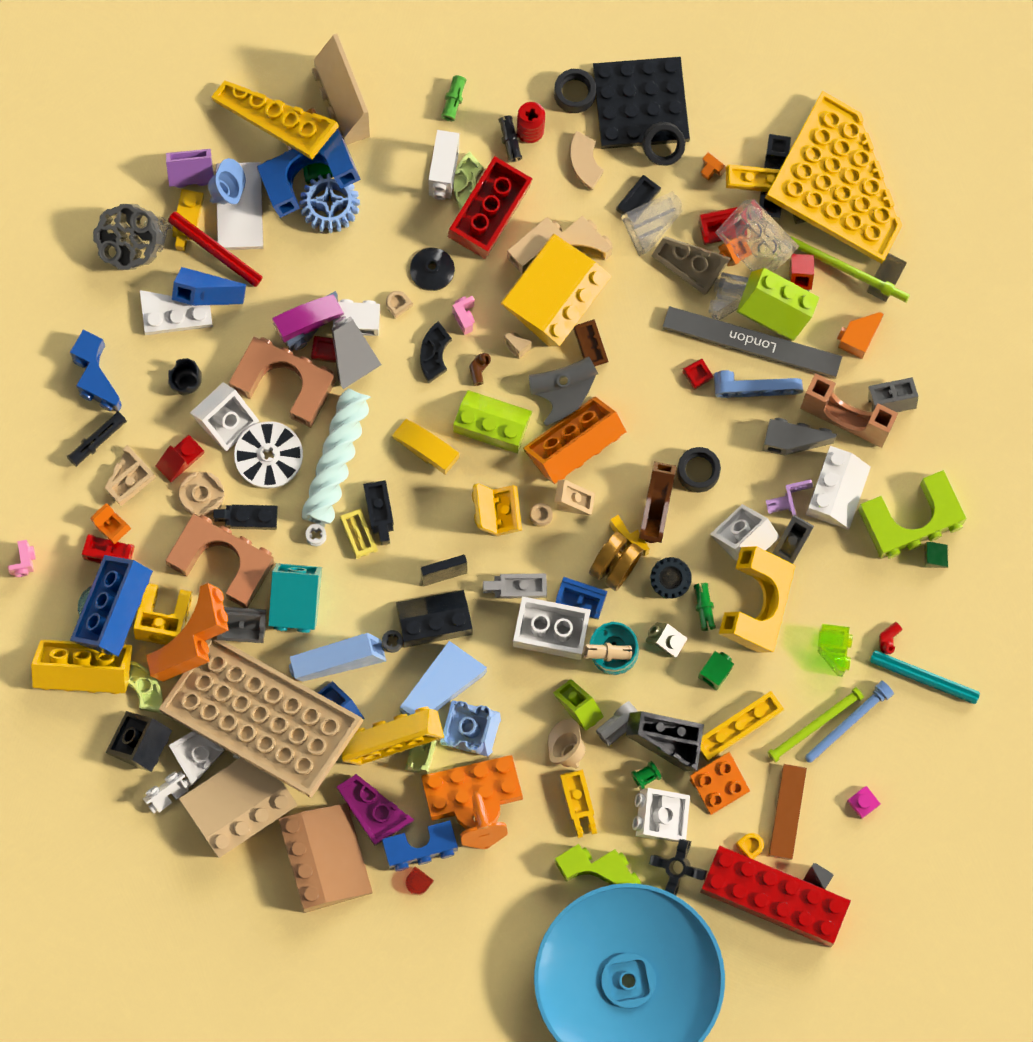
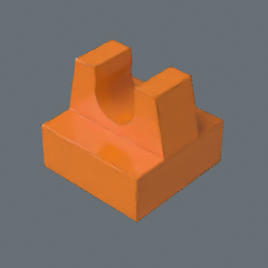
M709 152L703 157V164L706 166L702 169L701 176L709 181L715 173L720 177L724 174L726 166Z

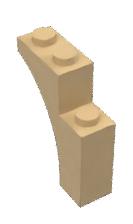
M583 216L563 233L561 232V226L556 221H551L546 217L507 250V259L521 273H524L552 234H556L580 252L597 256L603 260L612 255L613 247L611 241L605 235L601 236L596 231V225L591 220H586Z

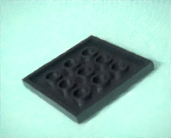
M681 56L593 63L601 149L642 146L646 130L658 122H669L677 126L682 132L685 142L690 141ZM669 131L657 132L651 140V145L677 143L676 137Z

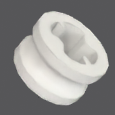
M312 524L307 528L306 539L310 545L317 547L326 541L327 536L323 526ZM312 531H314V532L321 531V532H322V533H320V537H321V538H320V539H318V538L311 539V537H312V533H311V532H312Z

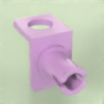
M812 480L785 485L787 490L786 496L766 500L768 513L771 514L789 509V511H792L793 516L796 515L791 493L813 488Z

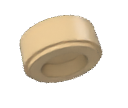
M538 503L531 508L530 520L535 526L545 527L552 521L553 512L547 504Z

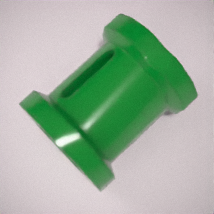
M652 761L648 762V765L641 770L631 772L640 790L645 789V785L650 782L662 779L659 770Z

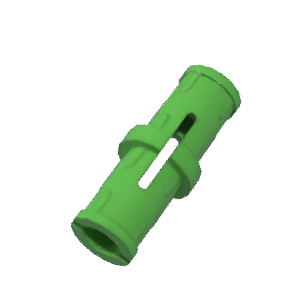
M459 75L453 76L450 90L445 95L446 103L441 114L442 119L451 122L455 121L458 106L463 100L462 92L467 81L466 78Z

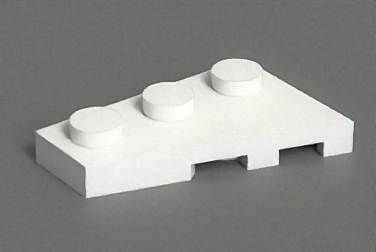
M140 290L145 335L213 327L210 305L193 306L174 301L170 295Z
M194 731L169 745L192 786L226 750Z

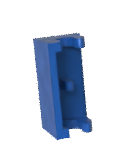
M563 577L555 603L589 609V617L598 620L607 591Z

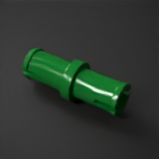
M699 583L695 584L694 589L697 600L695 607L696 611L699 612L701 630L708 631L707 621L710 630L716 628L712 611L714 604L710 600L708 589L709 585L708 583H701L703 591L701 592Z

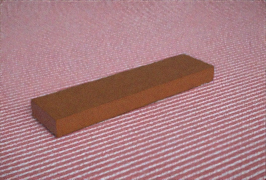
M783 765L769 856L787 860L793 859L807 771L805 767Z

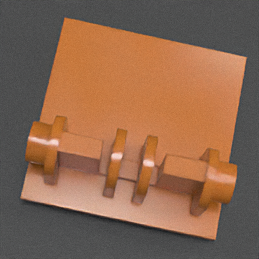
M730 752L690 775L691 779H689L693 787H696L710 815L750 792Z

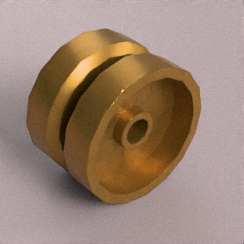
M615 532L602 547L589 570V574L598 580L604 578L610 571L606 579V585L614 591H617L622 586L644 551L635 543L629 545L624 550L627 538L619 532Z

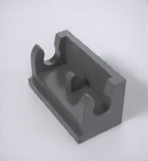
M913 377L868 387V401L872 404L871 412L875 410L877 404L883 405L895 412L917 408L919 396Z
M224 607L228 616L227 625L229 631L218 635L217 640L264 643L266 609Z

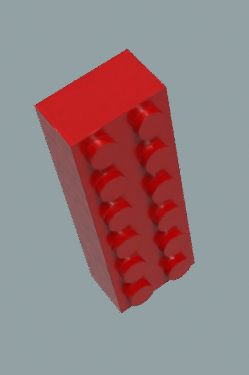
M720 845L700 891L704 895L830 948L835 943L851 902L847 898Z

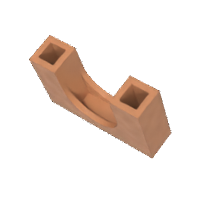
M253 337L229 382V386L235 389L237 393L251 399L260 380L270 370L287 368L294 371L301 378L303 384L301 392L290 411V417L311 428L336 382L333 371L324 366L319 368L313 365V362L306 357L301 356V358L292 355L293 352L285 347L277 348L272 345L273 343L264 337L260 339Z
M815 373L805 393L800 409L882 448L898 413L880 404H877L872 412L856 409L844 403L834 394L835 382Z
M193 514L165 560L167 566L187 577L199 556L205 550L214 546L230 548L238 555L240 567L225 594L230 601L243 608H248L274 564V558L271 556L272 553L263 547L258 549L252 546V542L243 536H240V538L232 535V531L225 526L220 525V527L211 524L212 520L202 514L200 516Z

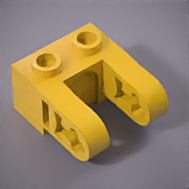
M149 583L138 609L134 624V636L137 640L167 645L186 626L193 592L180 590L174 614L155 613L154 608L159 585Z

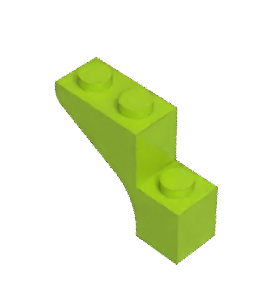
M577 844L554 860L566 882L576 876L593 875L610 885L623 883L641 884L636 873H630L627 865L629 863L622 852L618 854L616 849L591 864L592 856L587 848H581Z

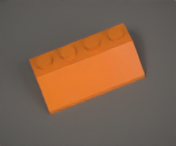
M594 396L578 410L562 419L523 449L544 477L555 484L558 480H563L576 468L581 467L591 457L599 454L609 444L617 441L627 431L617 412Z

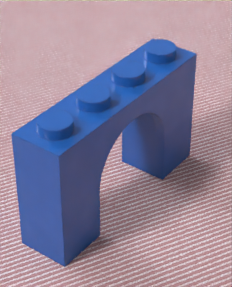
M338 128L313 159L292 149L257 166L272 206L280 218L300 209L292 184L296 174L309 164L323 163L328 165L340 189L361 180L345 140Z

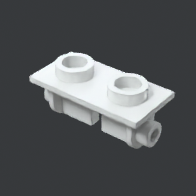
M181 771L171 773L165 778L166 782L159 787L154 786L145 793L146 797L143 800L147 804L152 803L148 807L153 813L161 812L172 803L168 798L170 793L177 800L189 791L188 788L192 785L187 778L182 780L185 775Z

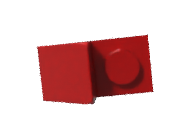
M188 435L174 448L170 445L155 466L170 482H173L205 452Z

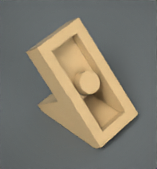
M558 480L555 496L557 510L592 515L595 493L569 481Z

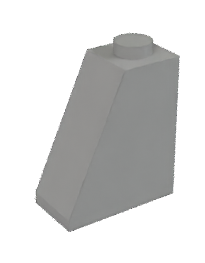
M344 316L334 323L335 326L331 328L338 381L343 389L382 365L351 316L348 318Z

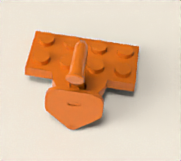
M512 755L421 776L431 820L455 816L458 823L467 829L460 834L463 846L488 849L507 836L506 824L497 822L501 813L500 805L523 800Z

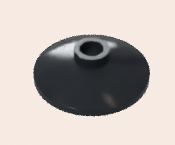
M426 248L419 251L413 257L410 264L412 280L417 286L428 291H437L446 287L453 279L455 272L454 262L450 255L438 248ZM435 264L436 268L433 270L429 269L428 265Z

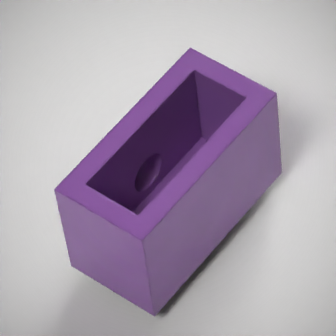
M211 149L166 153L169 187L183 188L191 184L204 186L208 185L210 179L214 176Z

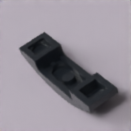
M769 134L764 168L780 170L789 153L791 137ZM760 192L758 217L780 220L782 207L765 198L768 192Z

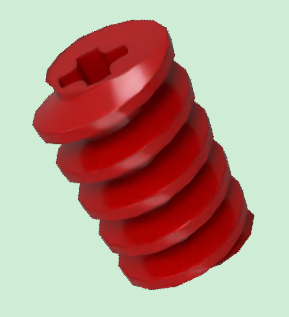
M527 102L520 106L518 110L517 134L519 139L525 143L538 142L544 135L545 111L540 104Z

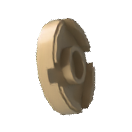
M194 472L188 475L182 481L179 488L180 503L184 510L191 515H212L214 509H219L222 506L225 497L224 488L219 478L209 472Z

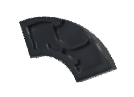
M439 321L425 335L420 351L421 369L428 383L447 371L443 362V352L452 341V338Z

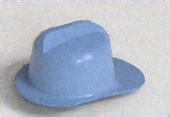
M227 158L223 160L216 174L210 179L208 190L211 195V203H229L234 205L239 202L245 188L246 178L243 168L234 159Z

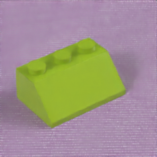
M761 268L751 272L736 312L786 339L794 341L812 318L819 297L772 271Z
M468 390L459 407L453 424V432L518 454L532 411Z

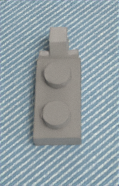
M500 574V576L494 577V581H483V593H495V598L501 599L522 598V596L528 598H547L546 574Z

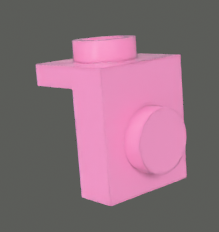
M27 540L17 541L21 563L8 566L10 575L24 577L29 575L28 572H34L32 560L36 559L34 546H30Z

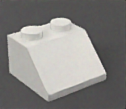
M224 382L190 412L199 425L225 451H228L238 441L246 429L259 422L237 391Z
M743 504L710 534L735 561L738 560L741 547L757 546L766 551L779 538L778 533L768 518Z

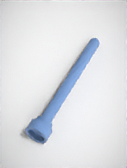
M881 680L875 686L874 694L806 754L805 760L809 763L813 762L879 701L883 702L894 695L892 689Z

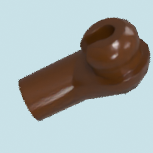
M488 353L477 355L469 366L473 386L484 384L482 372L491 362V357Z

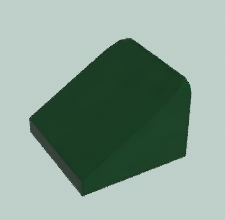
M926 542L924 545L925 568H948V545Z

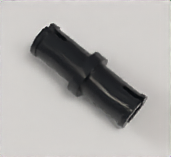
M508 115L504 116L505 120L503 117L498 119L503 134L501 139L502 143L506 146L509 162H517L516 158L518 161L522 159L518 144L519 135L515 132L512 116Z

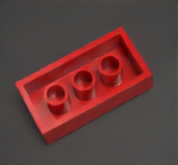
M494 156L449 228L447 237L486 259L529 190L533 178Z

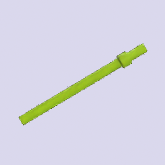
M792 236L787 241L788 245L808 255H814V258L881 290V293L888 297L891 295L907 303L910 294L895 288L894 284L888 281L885 283Z

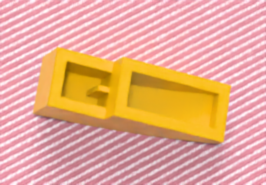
M405 419L392 435L395 440L427 464L433 465L444 475L459 459V452L408 419Z

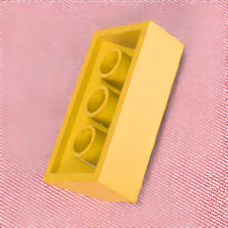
M40 640L31 664L33 688L87 691L89 693H125L130 678L132 645L124 644L118 657L98 652L72 641Z
M421 707L415 710V714L409 716L407 714H400L394 717V721L388 723L386 721H379L372 724V728L366 730L365 728H358L342 752L343 762L360 766L444 738L438 711L429 709V707Z

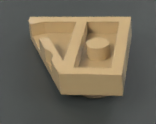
M128 445L125 446L124 454L120 462L116 464L113 476L109 478L105 486L106 491L120 506L156 478L155 474Z

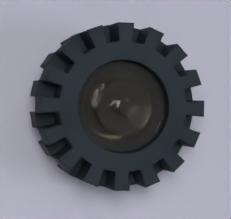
M668 557L655 564L651 570L650 580L657 594L664 598L673 599L682 596L688 591L692 582V575L685 562L678 558Z

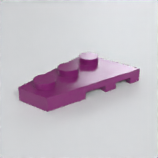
M357 774L337 786V790L374 846L381 843L382 839L392 836L414 822L412 817L405 814L398 806L386 799Z

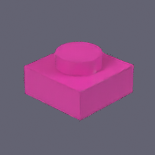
M867 786L847 800L861 819L881 804Z

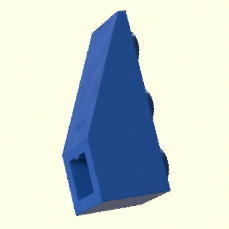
M181 267L174 281L172 300L193 306L243 304L246 284Z

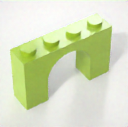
M944 470L923 478L920 483L931 508V520L922 528L906 529L898 525L891 517L882 495L860 504L858 511L880 558L886 556L888 559L896 557L901 553L900 550L905 548L909 550L915 549L921 545L922 541L929 539L931 542L942 537V533L946 531L953 533L963 528L962 525L967 518Z

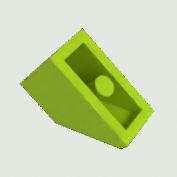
M572 679L553 692L570 716L584 730H588L596 725L604 717L593 697Z

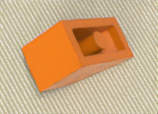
M878 312L850 321L847 328L842 327L837 337L838 340H841L838 348L863 359L884 314Z

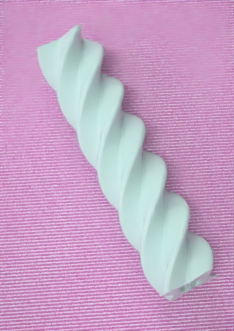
M348 388L339 397L336 414L330 423L329 436L323 444V456L317 463L316 477L310 485L309 498L302 509L303 520L320 524L323 527L334 520L335 512L332 505L337 503L342 496L339 484L348 477L349 471L346 463L355 455L353 441L357 440L362 434V427L359 421L364 419L369 413L366 400L371 398L370 396L360 394Z

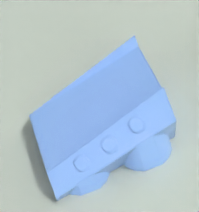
M453 700L443 730L444 738L440 741L441 745L488 757L493 753V744L499 723L501 722L500 712L493 711L487 706H473L466 702Z

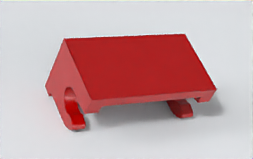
M744 206L701 214L698 223L704 245L731 240L739 234H743L744 237L748 235V223Z
M88 534L82 556L84 560L101 564L104 555L132 560L135 545L121 542L113 544L108 539Z

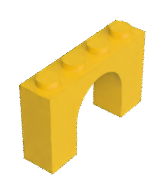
M757 546L741 547L735 569L752 576L758 581L763 591V606L755 619L741 612H724L719 634L758 653L774 652L795 565Z

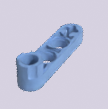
M729 370L714 373L715 396L719 398L796 395L803 392L802 379L798 378L735 381L734 372Z

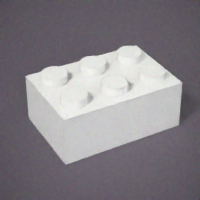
M522 596L513 647L581 660L590 610Z

